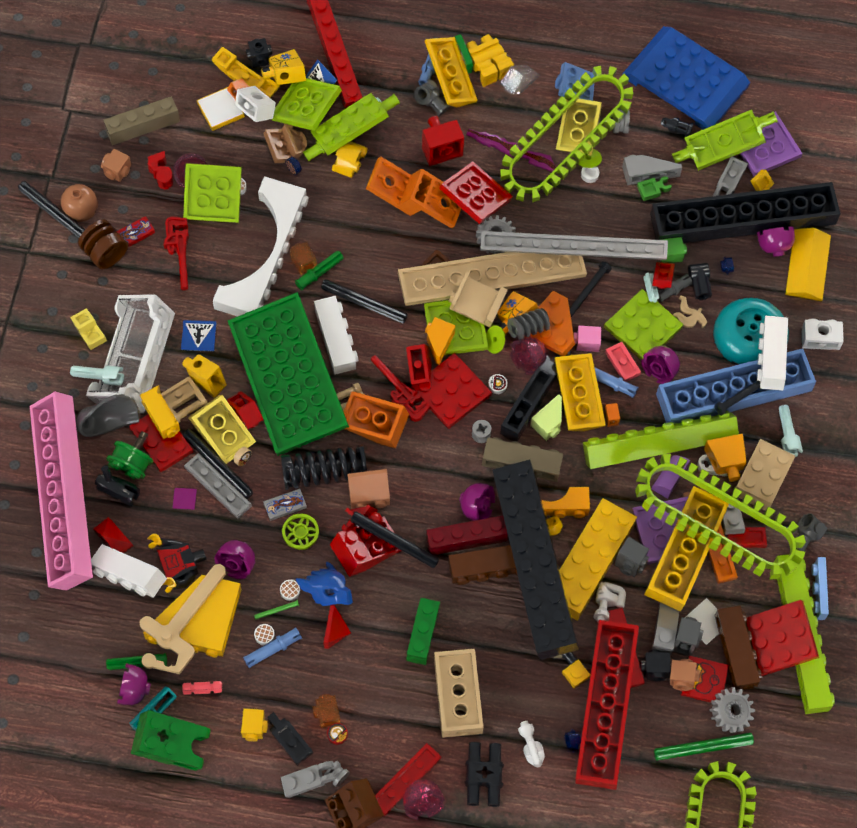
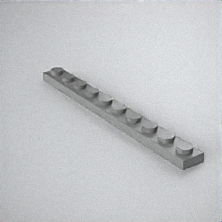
M481 231L480 251L667 260L668 240Z

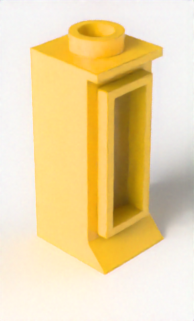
M159 385L140 395L144 408L162 438L175 436L180 431V426L161 395Z

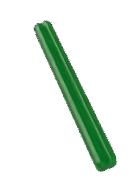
M752 733L656 748L654 750V757L658 761L747 746L754 743Z

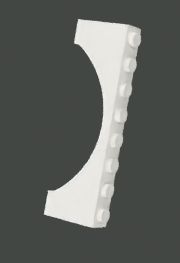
M264 176L258 195L259 201L264 202L270 210L277 226V240L274 249L267 261L252 275L230 285H219L213 299L215 310L240 316L262 307L265 300L268 301L271 294L270 287L272 284H275L277 279L276 272L283 265L284 259L282 257L289 250L290 238H293L295 235V225L297 222H300L302 208L306 207L309 197L306 196L305 188Z

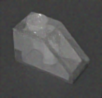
M528 65L511 66L500 84L511 95L521 94L540 75Z

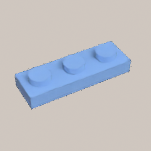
M818 557L811 568L812 575L815 576L812 592L816 594L813 612L817 613L818 620H825L829 614L826 557Z

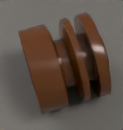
M105 219L98 220L88 226L78 240L79 248L101 270L108 269L118 263L124 257L129 246L123 236L117 233L116 229Z

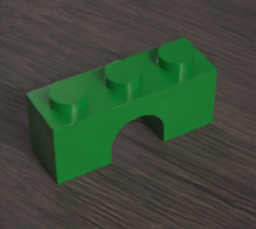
M420 598L407 651V661L422 665L427 664L432 635L440 609L439 601Z

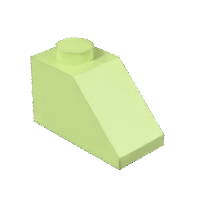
M558 394L531 418L530 426L546 441L550 437H556L561 431L562 396Z

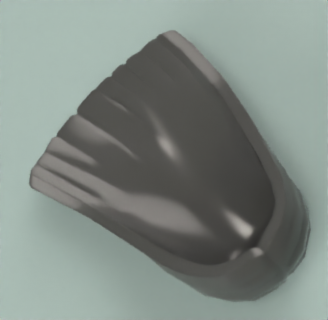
M124 394L113 395L102 400L97 405L83 408L76 417V428L83 436H98L123 426L139 423L140 411L134 399Z

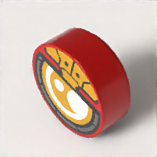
M341 723L332 724L327 730L328 740L335 745L344 743L348 737L347 728Z

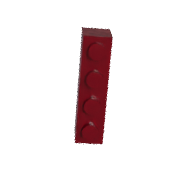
M504 516L426 530L429 553L432 555L507 542L508 536Z

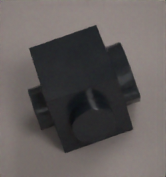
M660 650L646 652L644 658L640 660L641 671H644V678L653 682L665 681L671 673L670 653H660Z

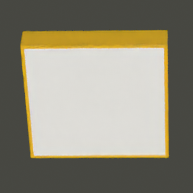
M227 88L196 100L212 131L245 117L243 111L235 106L236 100L228 92Z

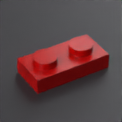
M656 262L652 286H657L661 289L671 288L675 264Z

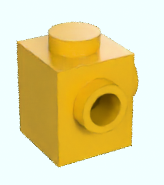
M243 709L242 738H245L247 741L263 739V733H267L268 721L265 720L264 710Z

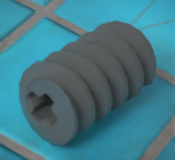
M537 308L534 311L523 313L521 316L518 315L515 318L508 319L507 327L513 338L517 336L519 340H523L524 336L528 338L531 334L536 335L537 331L542 333L544 329L546 331L549 330L550 322L545 309Z

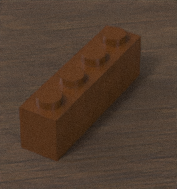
M511 545L449 555L448 563L453 584L464 585L473 580L483 582L492 577L501 579L510 574L518 575Z
M741 605L717 609L714 616L728 665L732 687H735V690L758 687L760 680H762V673L760 668L756 666L757 654L755 649L751 647L752 635L750 630L746 628L747 616L745 611H742Z

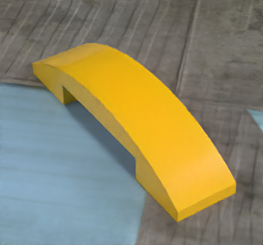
M224 47L212 58V62L233 81L243 79L249 87L256 86L269 98L280 87L270 78L263 79V77L239 62L237 56Z

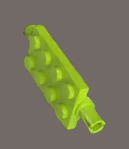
M372 93L364 96L319 125L315 131H310L316 139V144L303 151L304 156L310 161L321 153L330 155L388 118L387 111L400 104L395 94H392V96L384 101L378 102Z
M751 109L684 137L687 148L672 153V157L675 163L691 158L694 160L698 171L766 143L762 130L764 127L778 122L776 115L772 111L758 118V116H754Z

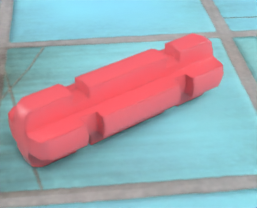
M210 681L194 682V684L183 683L182 685L183 695H191V693H194V695L211 694L212 691L214 693L222 692L221 681H213V683H210Z

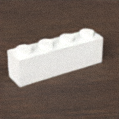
M336 296L314 301V310L334 375L355 370L356 362L359 360L356 350L352 351L353 339L351 334L348 335L346 331L348 329L347 320L342 318L341 315L343 313L341 301L337 302Z
M765 316L764 323H760L759 334H763V337L759 339L758 349L762 350V354L758 355V365H761V369H758L757 381H760V389L783 391L786 380L788 318Z
M103 544L91 559L95 575L100 578L105 576L114 584L118 582L127 590L134 589L135 592L143 597L148 595L154 598L167 579L157 567Z

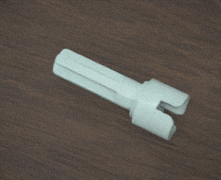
M73 365L70 370V375L73 377L98 379L108 385L121 386L124 380V374L118 373L123 371V367L107 365L101 369Z
M781 405L779 406V414L784 435L781 439L782 449L796 457L798 456V451L800 453L803 452L801 440L795 434L789 406Z

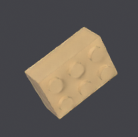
M760 439L736 486L737 489L742 491L739 498L743 500L747 494L753 497L750 504L754 505L758 500L764 504L762 509L766 511L767 507H771L795 455Z

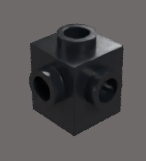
M266 39L248 41L249 49H246V55L248 60L251 59L253 68L269 65L272 49L270 44L267 45Z

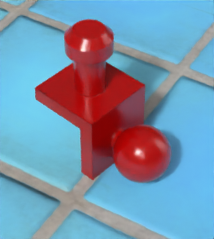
M368 504L366 507L347 508L345 510L351 516L354 512H358L378 524L382 523L381 514L377 512L376 508ZM349 520L346 525L343 524L341 527L342 531L352 528L356 524Z

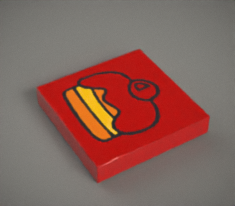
M689 656L688 659L697 663L696 669L700 670L699 682H695L692 690L681 691V696L711 703L712 700H716L715 694L721 693V690L725 687L728 665Z

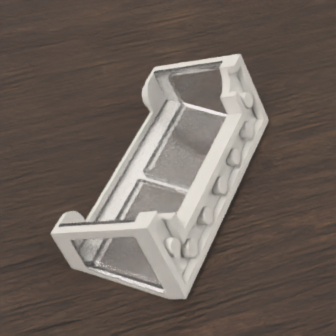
M119 295L115 304V312L120 319L104 367L107 365L123 367V371L118 373L124 374V380L121 386L104 384L102 380L99 383L92 382L88 387L86 396L95 404H98L110 396L124 394L134 399L140 411L139 414H144L145 408L141 402L140 395L152 389L175 313L157 295Z

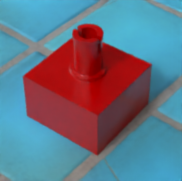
M438 116L429 118L428 124L430 128L422 130V150L429 167L462 157L464 135L458 121L453 120L440 124Z

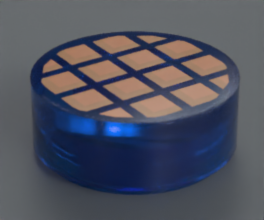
M291 156L285 160L287 168L293 175H297L302 171L301 165L295 157Z

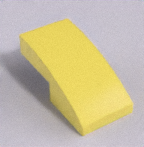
M87 308L70 317L90 350L107 342L105 335L97 326L95 319Z

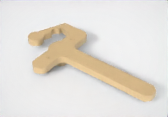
M216 564L212 567L168 625H161L149 616H145L140 620L141 629L155 638L160 647L171 649L178 654L176 665L172 666L171 664V666L167 667L163 661H158L153 654L147 653L142 657V664L145 668L180 674L193 658L195 651L193 646L180 638L179 635L226 575L223 565Z

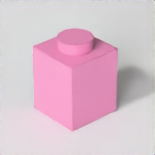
M578 326L577 333L574 332L575 344H577L576 351L599 352L601 327Z

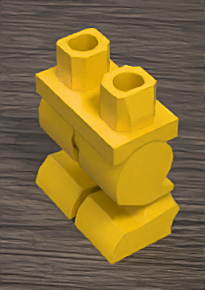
M487 34L481 38L482 44L478 46L475 41L466 44L473 61L474 71H480V81L483 87L497 82L498 79L502 80L513 75L514 63L507 56V53L504 52L497 38L493 39Z

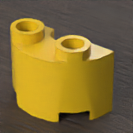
M351 141L342 146L336 152L337 159L335 164L332 165V171L352 178L354 173L359 171L361 165L359 160L362 157L365 158L368 148Z

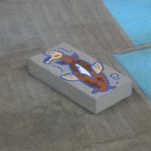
M300 489L263 501L270 521L307 508Z

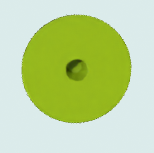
M593 149L592 156L584 155V159L578 165L584 168L597 167L602 161V156L597 150Z
M491 326L486 333L488 351L497 354L504 348L505 333L500 326Z

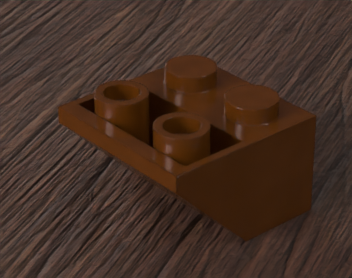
M367 778L350 781L325 799L337 828H365L384 816Z

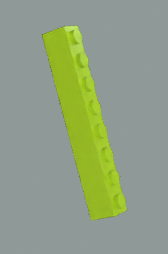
M726 411L722 416L719 414L715 416L702 415L700 419H683L681 423L674 424L673 422L664 423L661 427L648 426L641 431L628 430L625 432L626 434L622 435L609 434L607 438H590L587 442H583L586 465L590 469L702 447L705 446L707 440L738 435L737 417L730 411Z
M789 555L777 556L774 563L786 560ZM804 559L800 564L792 561L797 566L794 572L786 576L782 567L780 568L782 574L777 579L782 605L798 600L804 601L819 655L817 659L795 665L805 714L828 712L835 704L834 694L830 693L829 689L830 675L825 671L826 657L821 652L822 638L820 634L818 635L816 629L818 627V619L816 615H813L814 601L809 596L808 591L810 589V582L804 573L806 571V564Z

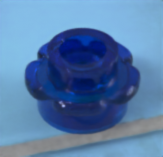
M725 256L723 261H720L722 272L726 271V274L729 275L730 272H734L732 257L726 258Z
M571 729L570 732L565 733L566 746L569 749H578L579 744H581L579 732Z

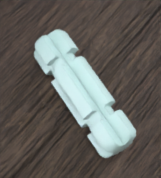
M647 272L643 279L650 302L656 303L659 299L657 286H652L654 274Z

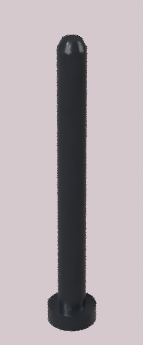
M602 261L599 264L600 269L571 305V317L604 274L612 270V267L607 262Z
M760 381L754 382L723 403L717 402L714 404L716 412L721 416L724 415L726 409L760 388Z

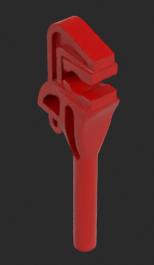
M169 217L165 222L166 238L163 244L164 249L168 250L169 255H173L175 252L178 254L181 290H188L186 248L189 239L187 218Z
M374 355L370 360L396 388V391L393 390L390 393L392 403L405 406L409 413L408 417L414 422L420 421L430 409L428 402L424 400L420 405H416L414 411L412 407L416 402L422 400V396L419 392L402 383Z

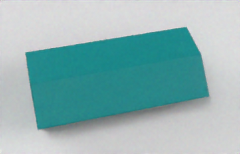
M165 686L129 723L130 726L136 731L140 714L147 710L162 713L176 699L175 693ZM168 694L170 697L155 710L154 707Z

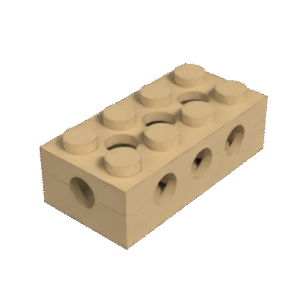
M475 649L434 652L442 738L483 734L484 727ZM458 671L461 673V675L455 676L452 674V672ZM458 690L463 692V694L457 696L453 692ZM462 710L466 714L460 716L456 714V711Z

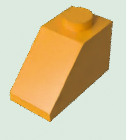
M435 317L432 323H428L425 333H427V343L436 364L440 365L455 335L456 325Z

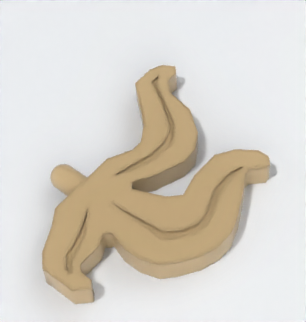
M679 296L682 313L676 312L673 316L684 324L683 327L692 328L698 321L702 324L701 328H704L707 320L701 313L702 308H699L698 311L689 308L686 297Z

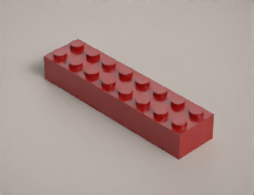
M599 620L575 784L617 789L639 631L638 625Z

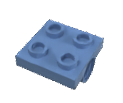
M564 62L561 65V73L555 81V88L559 89L558 95L564 97L565 92L569 88L572 89L573 84L577 80L580 81L581 76L585 72H587L591 79L594 77L593 73ZM594 84L579 99L593 101Z

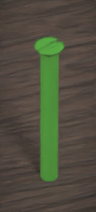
M298 600L255 614V620L299 606Z

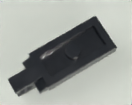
M274 712L267 717V720L273 726L270 728L272 735L297 766L313 754L312 749L288 720L283 718L280 721Z

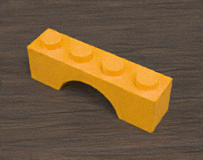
M569 487L566 495L557 501L549 502L542 500L545 515L557 516L559 518H564L565 516L583 518L588 516L590 511L589 487Z

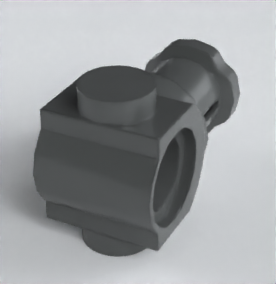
M428 80L414 91L413 97L415 101L420 105L431 106L437 112L438 117L442 116L450 107L439 97V87L433 80Z
M811 513L804 514L798 522V537L804 535L806 543L802 548H796V550L805 552L809 543L821 539L828 529L824 523Z

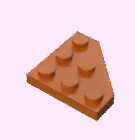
M552 291L539 306V308L545 309L548 314L550 329L547 331L544 329L542 333L537 331L536 335L531 334L528 338L560 356H566L575 345L568 298Z

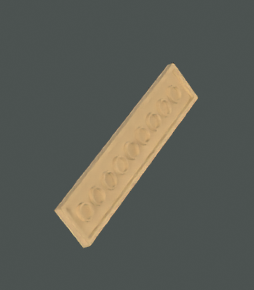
M516 252L498 253L398 269L405 306L450 299L452 292H457L459 288L456 284L460 275L464 276L466 271L470 272L469 278L499 291L500 287L508 290L582 278L587 275L582 256Z

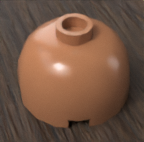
M82 184L71 185L61 196L60 204L62 211L73 220H76V222L87 221L95 215L98 201L90 187Z

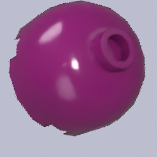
M784 227L764 230L763 234L757 233L761 249L766 253H773V257L785 255L784 252L790 250L795 241L794 227H789V230H784Z
M660 345L651 348L643 355L644 358L641 360L642 368L646 375L651 377L652 374L658 379L656 382L659 384L671 382L679 372V357L667 346Z
M476 483L470 485L462 492L459 499L463 514L472 521L489 518L493 511L489 508L491 503H495L496 493L494 487L488 484Z
M230 540L224 543L214 557L215 564L223 565L225 571L230 572L227 575L235 579H245L255 565V553L247 543L239 540Z
M126 663L125 668L129 669V671H124L119 696H123L122 700L118 699L117 704L132 706L141 702L144 694L149 695L151 683L147 682V674L142 668Z

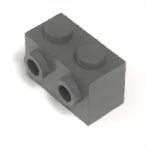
M628 537L618 552L614 566L618 567L623 574L631 575L635 578L637 573H642L647 565L649 548Z
M682 617L677 628L672 652L691 656L695 647L698 648L699 642H701L704 631L700 629L702 623L697 622V619L692 617Z

